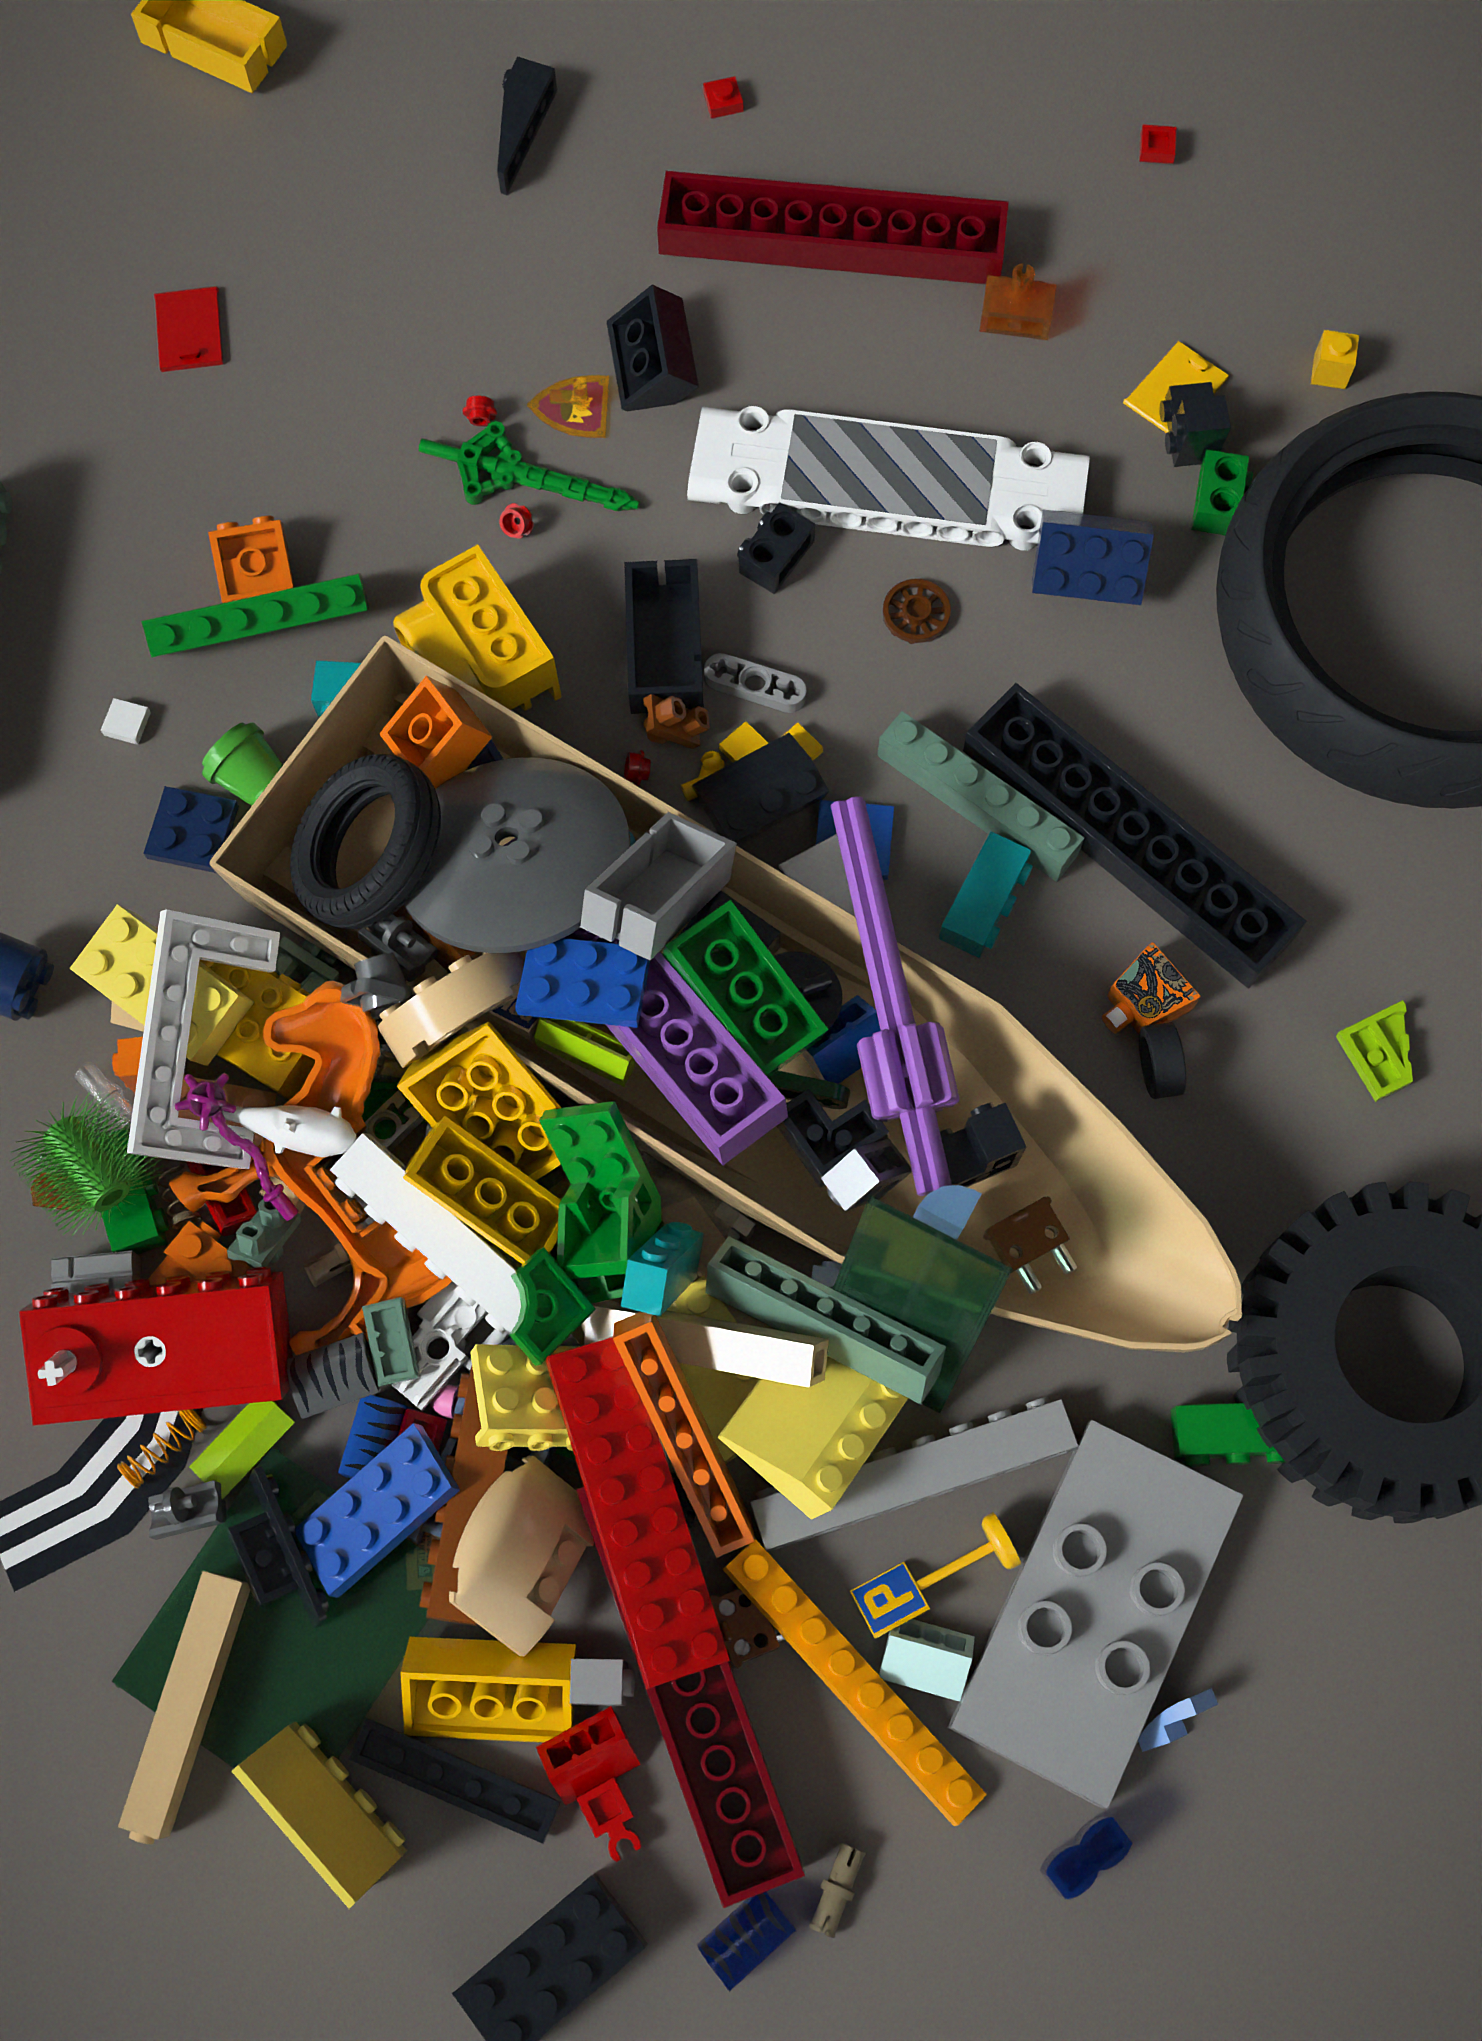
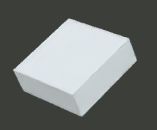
M113 698L101 732L104 736L138 745L151 712L148 707Z

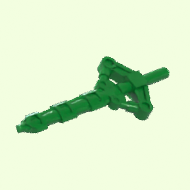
M499 421L489 423L484 430L467 442H463L461 449L424 438L419 443V452L457 462L464 487L465 499L471 505L479 504L483 500V496L494 493L496 489L509 490L514 486V483H518L538 490L543 489L559 493L564 497L582 502L588 500L604 504V508L614 511L638 510L640 506V501L628 495L624 489L613 486L605 488L590 483L588 479L570 474L567 476L548 470V468L522 462L521 453L512 448V443L506 436L505 427ZM496 446L501 450L497 457L487 456ZM480 470H486L488 473H491L492 481L487 480L479 483Z

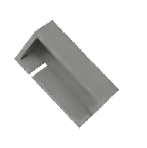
M667 812L650 828V833H645L585 889L580 928L610 942L615 938L619 939L620 947L651 961L730 881L737 843Z

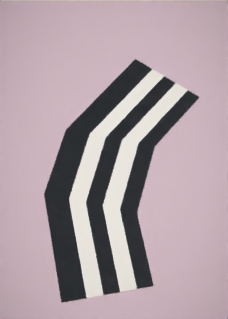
M203 1408L193 1409L201 1418ZM179 1411L104 1418L57 1473L0 1501V1558L14 1592L128 1535L149 1511V1497L163 1494L183 1471L193 1440L186 1439L173 1429L181 1443V1452L169 1448L160 1441L168 1454L169 1462L163 1463L149 1454L156 1467L155 1474H149L136 1465L144 1480V1485L141 1484L139 1488H135L128 1482L117 1468V1464L121 1463V1461L125 1462L137 1475L127 1459V1456H131L143 1467L153 1472V1468L142 1451L140 1444L146 1446L158 1457L166 1460L153 1433H157L169 1444L179 1449L175 1438L166 1425V1422H170L181 1432L192 1438ZM189 1423L195 1436L196 1429Z

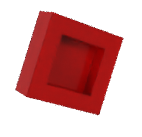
M735 76L703 83V93L711 119L743 112V100Z
M1142 125L1139 162L1173 164L1176 150V127Z

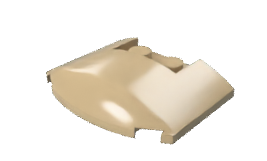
M527 1456L522 1459L526 1464L518 1467L513 1472L505 1471L479 1501L463 1531L452 1568H459L458 1593L449 1591V1602L517 1655L523 1657L537 1644L555 1621L551 1614L586 1546L594 1545V1539L577 1491L535 1456Z

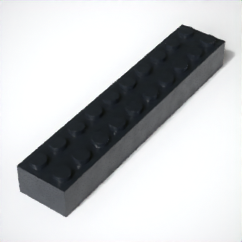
M1015 683L966 732L963 751L968 756L1083 836L1084 841L1081 846L1083 852L1246 988L1249 989L1298 936L1307 922L1019 684Z

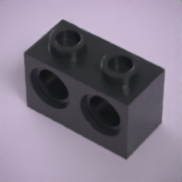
M780 502L771 513L768 511L763 515L757 527L758 531L752 539L746 538L737 553V557H739V573L773 594L778 591L812 546L815 539V523ZM781 531H786L791 534L782 536L777 533ZM765 557L771 560L768 562H760L757 559Z

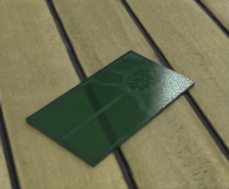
M870 1196L833 1290L946 1347L940 1375L922 1402L923 1405L940 1413L1013 1268Z

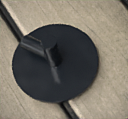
M784 952L774 955V958L826 1027L830 1029L839 1016L843 999L840 981L832 968L820 958L804 952Z

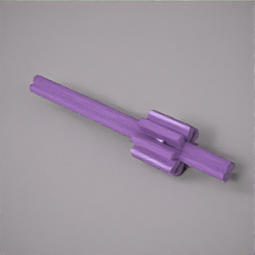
M851 797L846 801L834 802L831 804V810L881 1030L873 1033L871 1037L862 1038L857 1043V1049L872 1117L882 1122H890L900 1118L917 1195L926 1196L942 1186H952L936 1113L943 1111V1108L953 1107L960 1101L944 1028L937 1022H926L916 1026L866 803L863 797Z

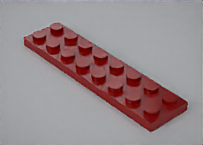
M613 1337L547 1356L545 1360L646 1689L730 1661L659 1435L615 1345Z

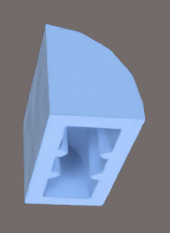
M961 1185L942 1186L929 1193L917 1207L913 1218L957 1240L982 1193Z

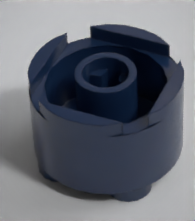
M0 932V1015L14 1021L20 1018L29 1020L33 1016L38 1004V999L34 998L40 984L45 986L51 979L54 965L47 962L46 950Z

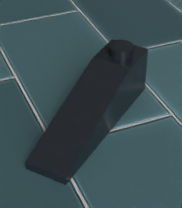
M518 56L512 68L506 70L503 78L504 95L497 174L500 192L504 195L508 194L557 93L554 67Z

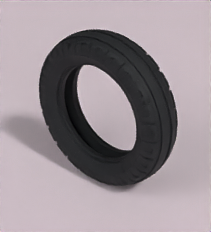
M372 754L349 762L334 773L323 784V787L319 788L310 801L311 805L307 806L300 820L302 823L297 827L294 837L295 843L292 845L290 872L292 884L299 901L315 918L338 928L358 929L368 927L396 912L419 887L421 878L424 879L432 863L430 860L435 856L440 837V802L434 786L425 773L416 765L401 757L388 754ZM392 794L395 806L394 825L383 854L362 879L349 887L340 889L336 877V863L342 840L348 828L366 806L382 796Z

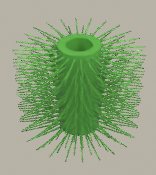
M94 1099L87 1106H84L78 1116L76 1114L81 1106L75 1115L72 1107L69 1116L65 1118L63 1102L62 1119L56 1121L52 1115L56 1123L51 1126L46 1125L50 1127L47 1131H24L39 1133L44 1136L27 1139L43 1138L40 1141L27 1142L33 1143L28 1146L34 1144L38 1146L24 1151L27 1153L37 1149L26 1158L35 1157L23 1163L24 1165L21 1167L23 1168L28 1163L36 1159L38 1160L22 1172H26V1175L29 1177L35 1171L43 1168L40 1173L31 1176L33 1178L28 1181L31 1182L37 1177L35 1180L39 1179L38 1181L40 1182L42 1179L49 1177L43 1184H48L49 1181H52V1183L40 1189L39 1194L44 1190L48 1192L47 1189L55 1185L52 1190L39 1197L40 1199L43 1197L45 1199L50 1192L60 1188L57 1192H54V1195L43 1201L46 1204L52 1197L62 1193L56 1200L49 1202L50 1204L47 1206L49 1207L61 1198L64 1199L48 1211L50 1212L67 1202L60 1210L52 1214L55 1216L62 1209L65 1210L71 1206L66 1212L54 1219L57 1221L61 1216H65L66 1213L73 1211L67 1218L57 1223L58 1225L75 1214L77 1215L69 1223L74 1222L83 1215L71 1227L72 1229L84 1217L87 1219L83 1224L87 1223L96 1211L97 1213L94 1218L99 1213V1224L103 1212L108 1209L110 1224L111 1208L116 1205L119 1209L118 1203L122 1201L128 1202L123 1200L127 1195H147L129 1192L143 1187L130 1189V1187L147 1184L142 1183L144 1181L139 1183L136 1181L153 1174V1171L144 1176H138L157 1165L154 1163L150 1167L138 1172L146 1164H149L146 1162L137 1167L149 1156H145L143 1159L132 1164L141 1155H136V1157L130 1159L134 1154L127 1155V1149L122 1152L125 1148H128V1144L126 1143V1145L120 1147L125 1141L129 1140V1137L117 1143L130 1130L126 1131L122 1136L116 1137L121 1131L127 1129L126 1127L128 1126L126 1125L119 1132L117 1130L116 1133L111 1135L115 1129L122 1127L121 1125L124 1123L122 1122L120 1125L115 1124V1128L107 1131L111 1126H114V1123L122 1119L119 1118L108 1125L110 1120L118 1117L115 1114L109 1120L107 1118L105 1122H102L103 1119L113 1115L111 1113L116 1111L115 1109L110 1113L108 1111L104 1117L99 1118L102 1113L112 1108L108 1105L104 1111L98 1113L97 1111L106 1105V1102L90 1113L98 1104L96 1102L86 1112L87 1107ZM41 1163L38 1167H34L36 1168L34 1171L28 1173L33 1166ZM47 1172L43 1177L38 1178L40 1174Z

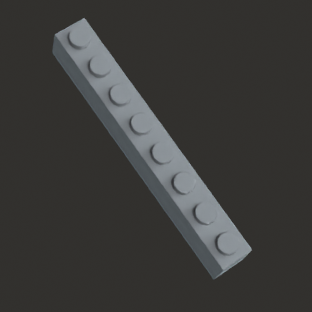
M1047 1396L1026 1404L1027 1411L1012 1415L1010 1409L1003 1410L988 1416V1424L974 1428L972 1422H967L949 1429L951 1436L935 1440L934 1434L924 1436L911 1442L912 1449L897 1453L895 1447L879 1451L872 1455L873 1462L863 1464L833 1510L812 1520L774 1486L756 1493L758 1500L750 1502V1506L763 1547L769 1553L1073 1452L1078 1447V1443L1062 1399L1050 1402Z

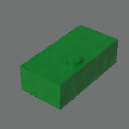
M731 900L665 945L662 953L664 958L768 1078L821 1040L829 1030Z

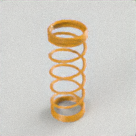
M193 1409L179 1411L192 1438L181 1432L170 1422H166L179 1449L169 1444L157 1433H153L166 1460L158 1457L146 1446L140 1444L142 1451L153 1468V1472L143 1467L131 1456H127V1459L137 1475L125 1462L121 1461V1463L117 1464V1468L135 1488L141 1487V1484L144 1485V1480L136 1465L149 1474L156 1473V1467L149 1454L163 1463L169 1462L168 1454L160 1441L169 1448L181 1452V1443L173 1429L188 1440H194L195 1438L189 1423L199 1432L207 1429L206 1424Z

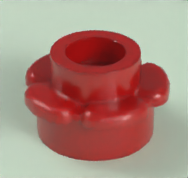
M477 395L471 396L466 400V407L463 408L462 413L472 425L487 426L490 421L496 418L497 410L494 408L493 399Z
M517 503L509 504L505 511L502 512L499 520L502 531L512 538L520 539L524 535H529L534 526L530 510L524 505L518 506Z
M639 750V753L628 752L625 760L624 779L633 782L636 786L640 785L641 780L647 781L650 774L651 760L644 758L643 750Z

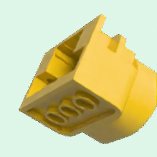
M478 544L426 573L420 585L424 601L400 613L393 620L394 629L401 645L509 710L519 705L524 711L532 708L530 699L547 689L555 701L562 698L553 655Z

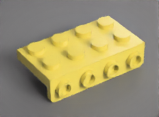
M476 1344L470 1352L481 1422V1430L475 1436L476 1445L479 1447H489L493 1451H504L512 1447H529L532 1451H542L550 1447H567L568 1450L573 1451L546 1361L541 1365L535 1366L518 1345ZM559 1346L551 1355L581 1346Z

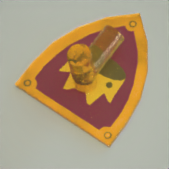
M577 376L556 382L540 391L527 403V407L539 420L560 432L579 437L606 438L609 376Z

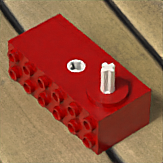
M271 1267L247 1269L246 1275L232 1277L230 1271H216L207 1273L206 1279L190 1281V1275H177L165 1278V1283L154 1285H150L149 1279H137L125 1282V1287L115 1289H109V1283L87 1285L84 1287L83 1292L69 1293L68 1287L44 1290L43 1296L32 1298V1303L19 1311L33 1426L282 1400L290 1389L287 1359L293 1356L292 1348L289 1344L290 1329L283 1271L271 1272Z

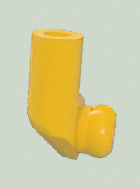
M706 752L701 758L702 767L699 777L681 784L682 792L687 801L697 798L692 784L725 767L724 761L718 752Z

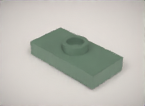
M399 1297L362 1306L378 1387L421 1378L404 1298Z

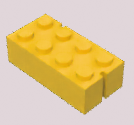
M141 0L131 13L141 43L165 54L170 50L173 58L252 94L267 75V65L272 67L288 46L280 17L243 0Z

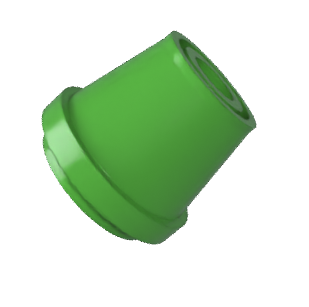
M255 722L247 725L239 723L227 731L207 752L202 761L204 766L202 776L211 784H219L252 806L283 764L264 739V731Z

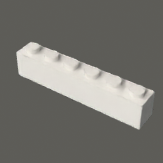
M362 1133L330 1169L338 1177L334 1183L349 1197L353 1198L357 1194L368 1205L364 1210L376 1222L383 1225L387 1221L398 1232L394 1237L406 1249L413 1252L417 1248L426 1256L428 1260L424 1264L440 1279L447 1275L457 1284L458 1287L455 1289V1292L462 1300L472 1307L478 1303L489 1314L485 1319L492 1327L502 1334L506 1330L511 1332L518 1322L521 1308L519 1290L511 1278V1275L519 1267L488 1239L403 1179L406 1166L371 1134Z

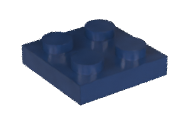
M165 786L143 854L150 860L217 873L210 866V860L231 834L239 809L237 801Z

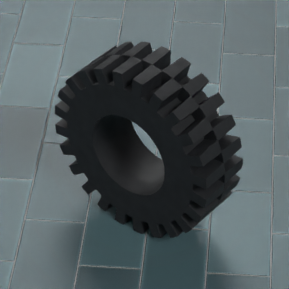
M1409 1181L1395 1193H1388L1386 1182L1367 1184L1353 1197H1348L1346 1192L1343 1191L1327 1198L1313 1212L1308 1210L1302 1214L1259 1257L1258 1265L1246 1276L1241 1285V1294L1244 1295L1241 1302L1242 1317L1239 1321H1229L1228 1330L1237 1333V1344L1227 1353L1228 1372H1240L1243 1385L1233 1395L1235 1403H1244L1247 1410H1252L1259 1424L1256 1430L1268 1448L1274 1447L1285 1460L1277 1470L1291 1483L1306 1479L1316 1487L1312 1498L1328 1507L1339 1503L1352 1506L1351 1516L1360 1519L1373 1520L1383 1516L1393 1517L1394 1523L1406 1524L1432 1517L1436 1519L1445 1518L1482 1505V1214L1477 1217L1468 1214L1466 1209L1471 1196L1451 1189L1437 1200L1428 1198V1183ZM1378 1285L1409 1290L1432 1303L1449 1321L1462 1349L1464 1372L1458 1397L1452 1408L1440 1421L1411 1423L1391 1418L1367 1404L1350 1386L1337 1358L1335 1328L1341 1306L1351 1291Z

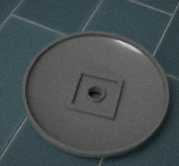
M533 757L511 758L489 762L464 771L435 789L441 808V831L434 858L430 860L432 863L424 879L421 878V884L413 895L408 897L409 899L404 903V906L411 917L429 934L447 944L465 950L483 953H511L553 943L580 929L585 889L630 848V834L623 809L614 794L599 779L576 766L561 761ZM506 837L518 838L517 841L510 843L508 846L499 845L500 841Z

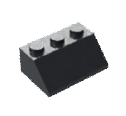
M652 284L606 321L622 410L628 412L675 405L699 387L682 297Z
M790 733L692 784V788L718 835L736 842V846L819 802L829 793V789L811 757Z

